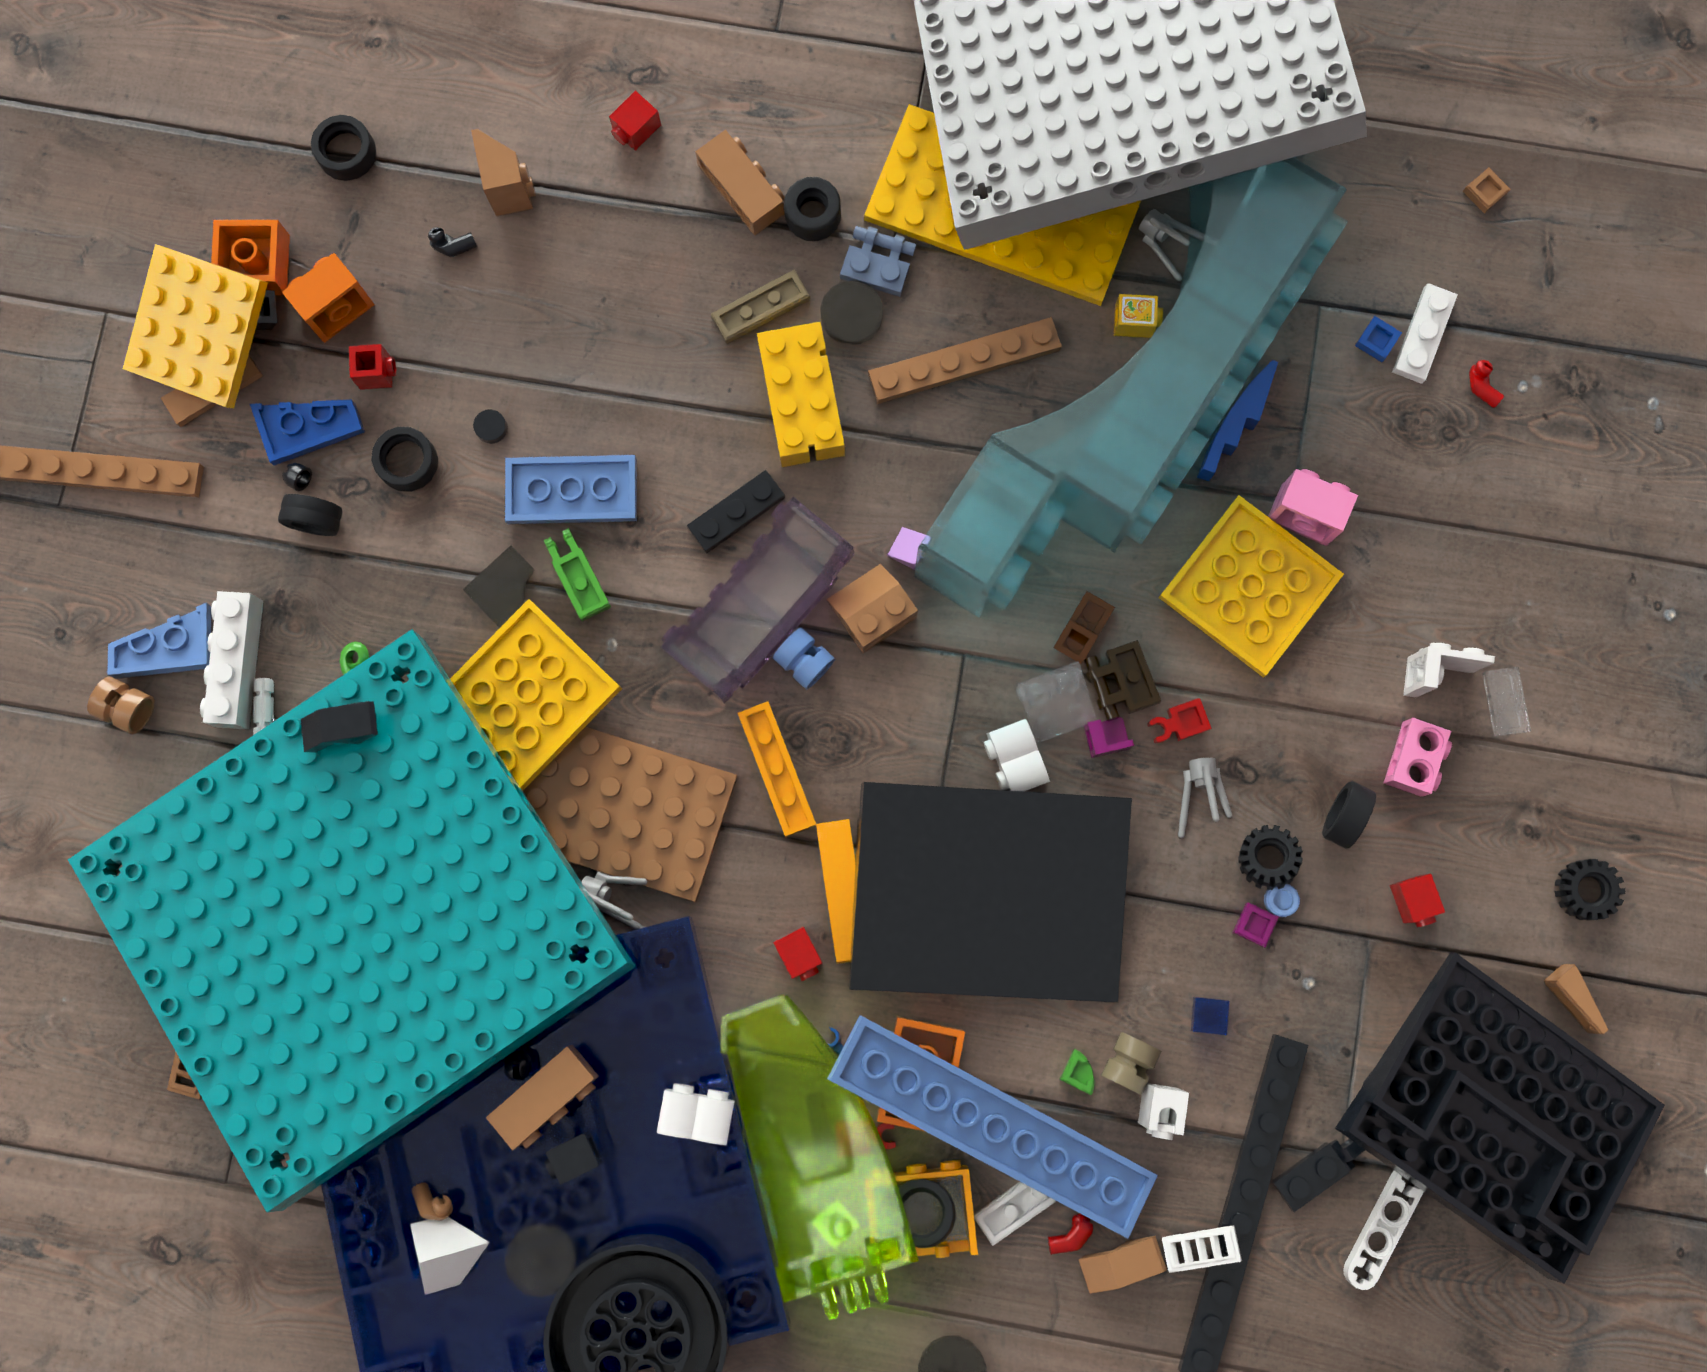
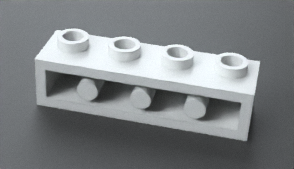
M217 591V600L212 603L211 615L214 620L213 633H210L208 637V650L211 653L209 665L206 666L204 671V682L207 688L206 697L201 701L200 714L203 718V723L217 728H250L253 682L256 673L263 600L251 593Z

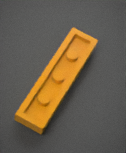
M767 701L738 712L739 719L785 837L816 826L769 702Z

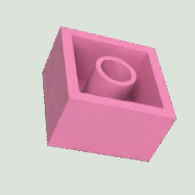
M1296 469L1281 485L1268 517L1282 528L1327 546L1344 531L1358 495L1350 492V488L1344 484L1337 482L1328 483L1319 479V475L1307 469L1300 471Z

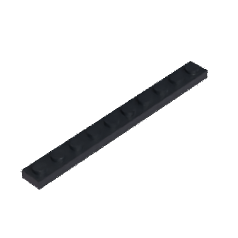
M1276 1034L1272 1035L1218 1228L1235 1226L1242 1261L1206 1268L1178 1366L1180 1372H1217L1309 1046L1307 1044ZM1218 1235L1222 1257H1226L1228 1252L1224 1235ZM1212 1250L1209 1259L1214 1258Z

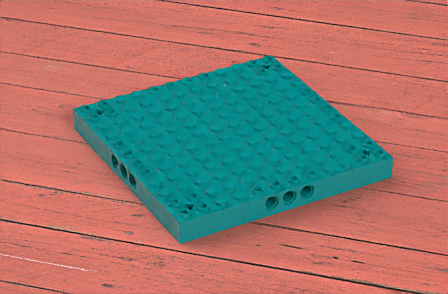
M413 629L68 859L266 1212L284 1211L636 967L427 642ZM408 673L407 677L409 680L403 683L405 680L402 677ZM374 701L378 735L360 744L334 743L317 753L304 752L301 728L302 718L318 709ZM580 948L589 950V953L586 954L588 960L585 963L576 960L580 956L578 953ZM283 1154H289L290 1160L286 1161L288 1167H283L282 1161L286 1159Z

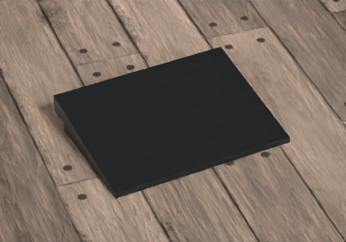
M863 782L861 784L860 812L857 821L849 989L1118 1002L1132 798Z
M1450 952L1335 1129L1547 1279L1565 1284L1580 1253L1590 1255L1665 1105L1459 954Z

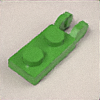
M568 528L562 531L566 544L569 545L572 551L571 553L561 557L558 552L559 549L551 537L545 539L544 542L553 559L552 564L580 620L583 622L611 608V605L582 548L578 547Z

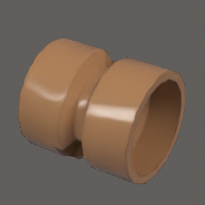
M108 676L102 679L94 688L87 704V711L90 715L109 723L112 721L113 726L133 735L138 733L148 722L154 709L155 700L154 697L136 688L130 689L128 684Z

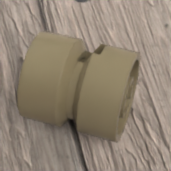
M1121 1032L1113 1048L1116 1056L1108 1059L1101 1076L1142 1095L1150 1079L1146 1072L1148 1069L1155 1068L1162 1051Z

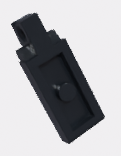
M1350 1139L1341 1145L1337 1140L1330 1143L1325 1142L1271 1182L1291 1211L1296 1212L1349 1174V1171L1355 1167L1351 1160L1358 1157L1365 1149Z

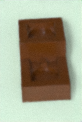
M1086 591L1053 648L1082 664L1115 607Z

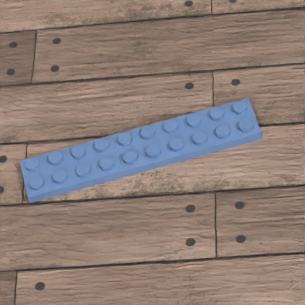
M860 1015L827 1078L829 1081L1127 1239L1158 1176Z

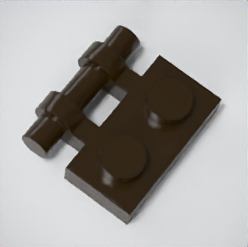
M1138 640L1107 650L1105 654L1109 664L1100 666L1097 656L1084 660L1088 669L1086 676L1089 683H1093L1099 698L1096 700L1099 710L1104 711L1107 721L1120 717L1115 705L1123 702L1128 714L1160 704L1161 698ZM1114 675L1120 691L1111 694L1105 678Z

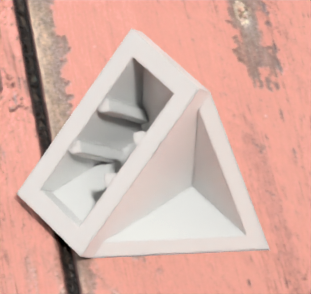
M450 1217L442 1221L426 1219L410 1224L425 1295L460 1285L490 1242Z

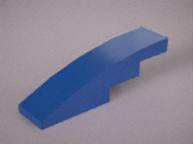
M1272 360L1251 381L1224 418L1208 447L1197 478L1210 481L1216 472L1221 453L1231 456L1238 446L1243 428L1253 430L1258 424L1278 365L1277 361Z

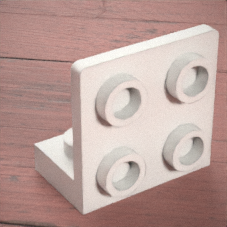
M1430 643V646L1419 649L1418 652L1407 658L1403 696L1417 698L1438 688L1444 677V669L1474 673L1494 664L1495 656L1484 655V650L1479 648H1464L1463 651L1451 650V645Z

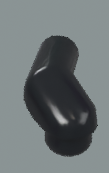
M435 227L428 233L431 247L449 257L457 256L477 247L471 232L458 238H453L445 234L442 228Z

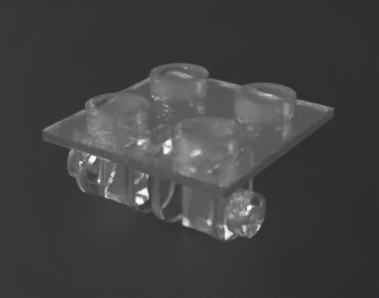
M1079 661L1016 684V694L1019 701L1023 703L1036 744L1083 727L1087 722L1097 720Z

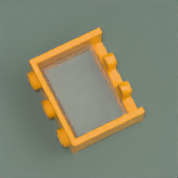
M960 1160L940 1162V1168L927 1169L926 1164L907 1165L906 1171L893 1172L892 1167H880L872 1169V1175H865L874 1265H881L880 1260L901 1258V1261H913L915 1256L925 1255L945 1258L949 1257L950 1253L970 1251L971 1255H978L970 1173L967 1165L961 1166ZM927 1179L938 1183L950 1194L955 1204L956 1220L953 1230L943 1242L934 1247L918 1248L904 1243L895 1235L889 1223L888 1208L891 1198L901 1185L910 1180ZM926 1192L915 1193L905 1201L902 1209V1220L912 1233L926 1235L935 1231L940 1225L943 1217L942 1206L939 1200L932 1194Z

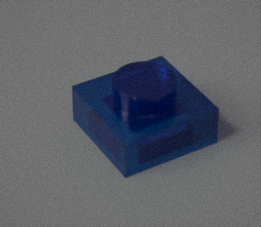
M1193 997L1191 1031L1227 1035L1230 1001Z

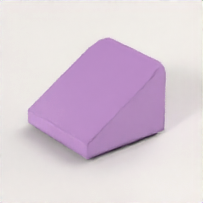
M902 527L887 556L917 570L931 544L932 538Z

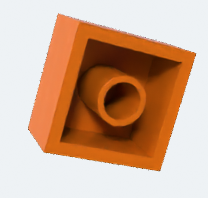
M213 220L211 263L268 282L266 290L275 291V295H284L282 291L288 285L290 234L279 220Z
M335 253L318 260L313 269L305 275L293 279L288 284V287L282 291L300 316L324 343L375 305Z

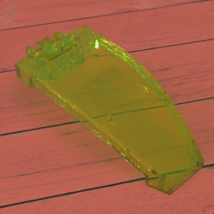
M782 994L722 1016L720 1053L728 1054L753 1164L779 1264L775 1269L784 1303L820 1293L825 1314L831 1320L837 1318L839 1314L833 1289L838 1287L844 1308L849 1314L856 1312L858 1307L864 1310L870 1307V1298L865 1278L868 1277L871 1279L873 1290L879 1303L888 1302L889 1293L884 1272L919 1262L889 1157L862 1097L827 1079L837 1057L814 1025L788 995Z

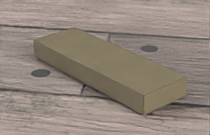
M794 269L711 313V318L724 341L728 344L809 301L810 295Z

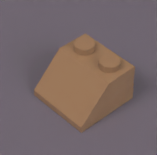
M479 129L471 130L483 190L495 215L500 216L533 209L531 197L536 196L532 177H529L526 163L520 164L515 151Z
M881 564L826 599L862 653H865L916 619L918 609L900 583Z

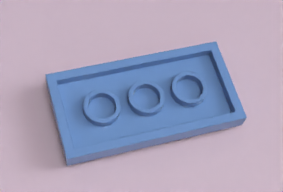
M635 455L505 458V522L507 524L637 521V458Z

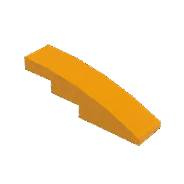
M846 819L816 824L837 964L851 962L856 860L850 821Z

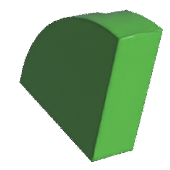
M1073 1049L1060 1080L1092 1095L1095 1084L1092 1067L1081 1052Z

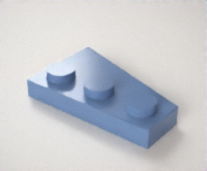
M208 603L197 606L196 610L183 616L178 614L168 618L167 623L148 630L145 628L109 643L107 675L118 679L205 669L209 665L211 653L208 650V637L211 633V606Z

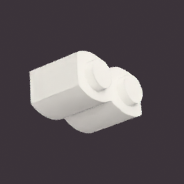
M1027 719L986 733L988 740L984 741V746L989 759H996L1000 771L995 774L1001 790L1026 791L1050 782Z
M678 1083L673 1084V1089L666 1088L664 1090L657 1133L727 1145L735 1100L728 1099V1092L708 1089L707 1095L693 1093V1086Z

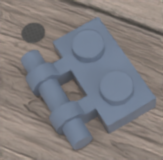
M856 226L853 239L863 241L864 243L862 249L849 245L840 272V279L901 297L910 269V263L900 261L899 259L901 253L914 256L917 244L905 241L906 237L897 234L895 237L879 233L877 228L869 226L868 229ZM874 245L890 249L889 257L872 252Z

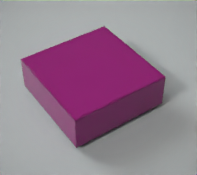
M1247 902L1233 930V934L1262 948H1266L1279 917Z

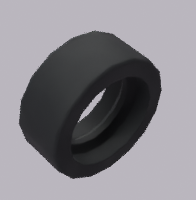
M347 115L331 116L322 121L313 132L311 139L312 154L323 171L332 178L343 181L358 179L366 174L374 164L376 157L375 142L364 124L356 118ZM345 133L356 134L362 144L356 157L343 163H335L328 159L326 149L333 138Z
M398 426L387 430L377 439L372 448L371 461L375 472L389 487L398 491L412 492L423 488L432 480L437 471L438 456L434 446L422 432L411 427ZM411 441L422 449L424 455L423 463L420 469L413 475L398 477L388 470L386 457L397 444Z
M1354 781L1348 782L1331 806L1323 826V838L1345 849L1351 848L1362 834L1370 819L1376 803V793Z
M914 1179L901 1185L893 1194L888 1208L889 1223L895 1235L904 1243L918 1248L934 1247L943 1242L952 1232L956 1220L955 1204L950 1194L938 1183L927 1179ZM926 1192L932 1194L939 1200L942 1206L943 1217L940 1225L935 1231L926 1235L912 1233L902 1220L903 1205L915 1193Z

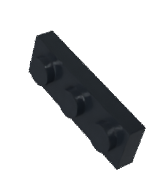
M764 470L693 520L687 527L707 554L785 499V495L767 470Z

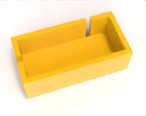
M821 321L757 333L781 466L787 467L810 462L808 447L815 446L816 461L845 456L844 439L828 357L826 355Z

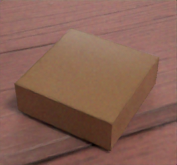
M1488 167L1467 185L1463 192L1485 214L1507 195L1511 189Z

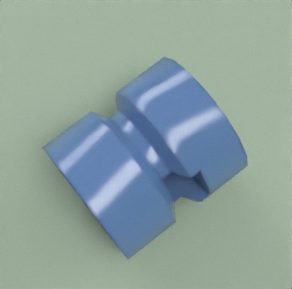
M801 627L783 642L775 652L773 659L785 671L793 670V678L808 690L828 671L835 658L822 646L815 647V639Z

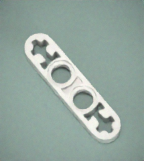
M1394 1170L1343 1268L1346 1280L1352 1286L1361 1290H1368L1378 1282L1424 1193L1416 1185L1414 1187L1408 1185L1403 1192L1404 1195L1409 1197L1408 1201L1394 1195V1190L1402 1193L1406 1184L1402 1180V1176ZM1391 1201H1397L1402 1209L1401 1216L1396 1220L1390 1221L1385 1216V1206ZM1375 1232L1383 1233L1386 1238V1244L1380 1251H1372L1368 1244L1369 1237ZM1365 1251L1368 1255L1377 1258V1261L1374 1263L1368 1260L1365 1266L1366 1272L1369 1273L1366 1279L1360 1277L1356 1281L1358 1275L1353 1271L1356 1266L1360 1268L1364 1266L1367 1258L1361 1256V1253Z

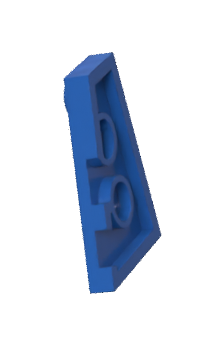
M352 399L312 401V403L292 404L291 402H279V405L250 404L269 462L272 465L283 463L365 433L356 404Z

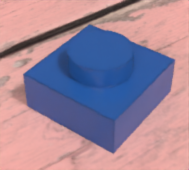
M1374 316L1355 346L1378 361L1383 362L1402 332Z

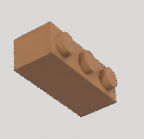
M725 129L695 151L697 164L755 236L785 214L783 203L785 197L776 184L771 186L764 178L766 174L762 166L756 160L751 162L747 157V150L738 137L732 138Z
M569 1045L491 1112L486 1119L512 1150L521 1145L527 1149L542 1136L539 1131L542 1126L548 1121L552 1125L556 1124L569 1112L565 1107L575 1097L579 1102L582 1101L596 1088L592 1082L599 1075L573 1045Z

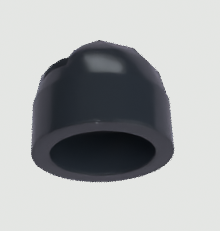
M299 463L288 464L286 466L288 467L287 472L282 473L285 484L296 491L304 490L311 481V469Z
M513 1051L504 1058L503 1069L509 1080L521 1079L522 1081L529 1076L532 1058L528 1053Z

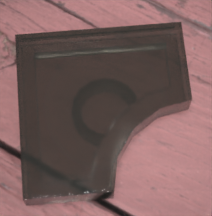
M511 545L463 590L500 628L526 602L525 589L527 581L535 570Z

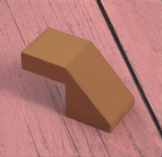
M1156 1236L1129 1240L1114 1250L1088 1254L1079 1259L1090 1294L1119 1289L1167 1270Z

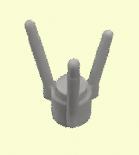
M1153 209L1145 216L1139 226V230L1145 234L1142 241L1152 248L1177 281H1181L1182 276L1156 243L1157 240L1163 242L1168 236H1171L1185 246H1188L1190 241L1175 231L1173 227L1216 248L1221 246L1219 241L1174 220L1166 213L1161 214L1156 209Z
M1215 758L1190 760V770L1183 771L1184 790L1178 831L1180 839L1185 836L1192 782H1195V788L1207 789L1214 822L1219 821L1214 786H1216L1226 817H1232L1229 801L1221 780L1220 768L1216 767Z
M597 872L595 878L590 876L584 877L582 884L599 910L647 936L651 935L650 929L632 920V914L608 902L612 889L607 886V883L646 885L647 879L610 876L601 872Z

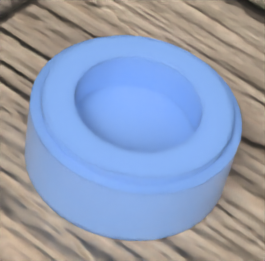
M1285 884L1284 888L1281 889L1274 887L1273 890H1267L1264 895V905L1267 911L1278 917H1287L1294 914L1300 904L1297 890L1289 884Z

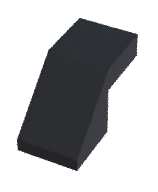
M374 701L318 709L302 718L301 728L304 752L317 753L334 743L360 744L378 735Z

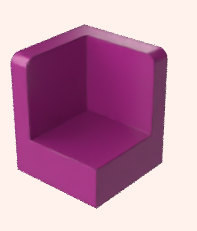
M1121 717L1112 721L1106 720L1102 722L1099 719L1087 722L1083 726L1091 758L1129 750L1134 746L1133 739L1128 740L1124 721Z

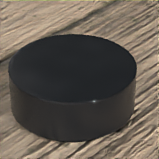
M487 409L480 412L473 422L476 435L485 443H497L507 433V422L502 414L496 410Z

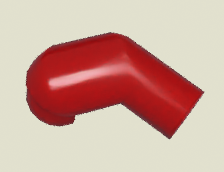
M1480 360L1469 371L1471 391L1488 405L1495 408L1504 398V395L1490 385L1489 375L1493 371L1492 364L1487 360Z
M1080 1213L1076 1214L1072 1218L1073 1227L1068 1234L1048 1237L1050 1254L1080 1250L1093 1234V1224L1090 1223V1218Z

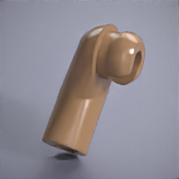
M419 1183L412 1188V1194L422 1218L442 1221L450 1216L453 1205L448 1196L443 1195V1199L433 1198L427 1183Z

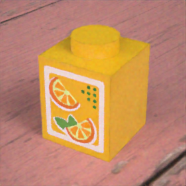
M1119 294L1115 304L1114 336L1152 338L1156 328L1161 327L1163 320V308L1158 307V296Z

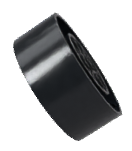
M637 1234L615 1239L589 1254L567 1277L557 1291L550 1305L544 1328L543 1345L548 1372H611L605 1368L603 1359L606 1356H614L621 1364V1369L616 1372H639L638 1368L642 1365H650L656 1372H722L732 1336L730 1302L726 1289L715 1269L701 1254L687 1244L673 1238L655 1234ZM631 1292L636 1298L637 1305L633 1308L623 1307L619 1301L620 1293ZM659 1300L668 1302L672 1307V1314L667 1317L659 1316L654 1310V1303ZM598 1319L607 1321L611 1327V1334L606 1336L599 1335L594 1329V1321ZM632 1328L642 1329L646 1334L647 1341L643 1344L633 1343L629 1338V1330ZM668 1337L679 1339L682 1344V1350L677 1353L667 1351L664 1346V1339Z

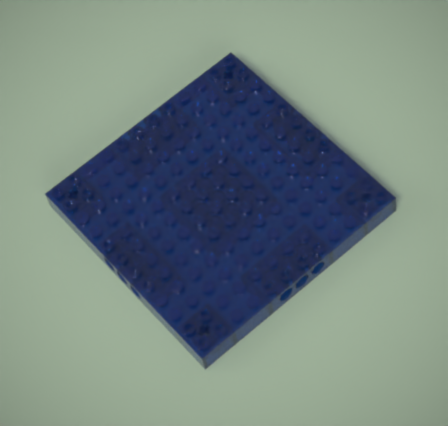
M687 916L616 935L636 967L515 1050L526 1052L532 1058L531 1072L525 1080H509L504 1073L503 1058L321 1184L360 1372H548L544 1357V1328L550 1305L557 1291L575 1268L593 1251L615 1239L637 1234H655L676 1239L696 1250L711 1264L719 1275L730 1302L732 1312L730 1346L790 1329L791 1320L692 917ZM580 948L578 950L580 956L576 960L585 963L588 960L586 954L589 953V950ZM667 948V953L673 952L674 959L669 962L670 967L665 968V963L659 964L658 957L663 955L662 950ZM573 1045L599 1075L592 1082L596 1088L582 1101L579 1102L575 1097L565 1107L569 1112L556 1124L552 1125L548 1121L539 1129L542 1136L530 1147L525 1149L521 1145L512 1150L486 1117L564 1048ZM678 1083L693 1086V1093L707 1095L708 1089L728 1092V1099L735 1100L727 1145L657 1133L664 1090L666 1088L673 1089V1084ZM590 1130L604 1162L600 1166L560 1185L558 1179L553 1180L546 1169L545 1160L548 1157L545 1152ZM419 1183L428 1184L433 1198L443 1199V1195L448 1196L453 1205V1210L449 1217L490 1242L460 1285L427 1295L424 1293L410 1226L412 1223L426 1220L420 1216L412 1194V1188ZM626 1291L619 1294V1301L623 1307L633 1308L637 1305L636 1298L631 1292ZM744 1291H750V1296L756 1295L757 1298L754 1299L752 1306L747 1307L746 1302H740ZM659 1300L654 1303V1310L659 1316L667 1317L672 1314V1307L668 1302ZM603 1319L594 1321V1329L599 1335L606 1336L611 1334V1327L607 1321ZM632 1328L629 1330V1338L633 1343L643 1344L647 1341L646 1334L642 1329ZM675 1337L664 1339V1346L667 1351L677 1353L682 1350V1344L679 1339ZM606 1356L603 1359L607 1370L616 1372L621 1369L620 1361L616 1357ZM642 1365L638 1370L651 1368L652 1366Z

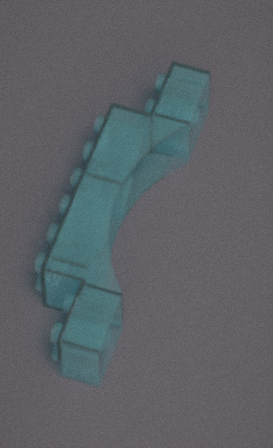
M1298 156L1188 187L1190 227L1205 235L1203 241L1192 236L1189 237L1190 244L1188 246L1187 263L1179 295L1171 312L1151 339L1120 370L1096 389L1066 407L1040 419L992 434L919 545L914 577L980 618L989 603L994 604L1003 611L1006 610L1024 582V576L1032 564L1021 557V553L1026 548L1040 557L1060 526V520L1068 523L1114 553L1125 536L1141 545L1174 495L1158 485L1159 482L1176 491L1209 441L1215 428L1239 394L1245 381L1276 336L1284 320L1308 286L1314 273L1348 223L1346 219L1333 212L1347 189L1297 159Z

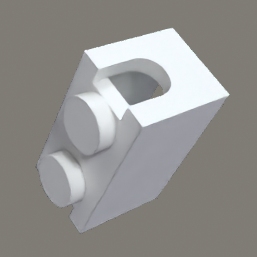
M1147 1083L1141 1096L1138 1124L1147 1128L1146 1133L1152 1134V1137L1173 1140V1133L1184 1135L1189 1093L1175 1087Z

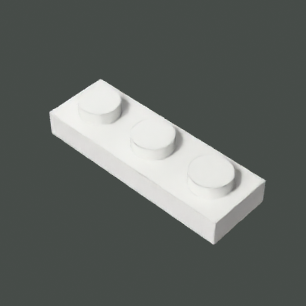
M1429 283L1426 284L1392 373L1421 384L1426 380L1458 294Z

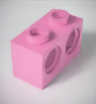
M1416 718L1404 721L1384 784L1420 797L1436 791L1442 779V773L1439 772L1441 762L1446 760L1452 747V742L1448 741L1451 731ZM1421 735L1429 738L1431 742L1429 751L1424 750L1420 746L1419 739ZM1411 766L1417 767L1421 772L1419 783L1410 777L1409 771Z

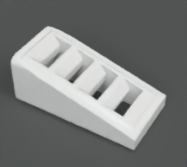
M1234 1225L1162 1237L1169 1273L1242 1261ZM1218 1235H1224L1228 1252L1226 1257H1222ZM1206 1237H1210L1213 1259H1208L1204 1240ZM1194 1239L1196 1241V1246L1200 1260L1195 1262L1193 1259L1190 1240ZM1176 1242H1181L1185 1263L1180 1264Z

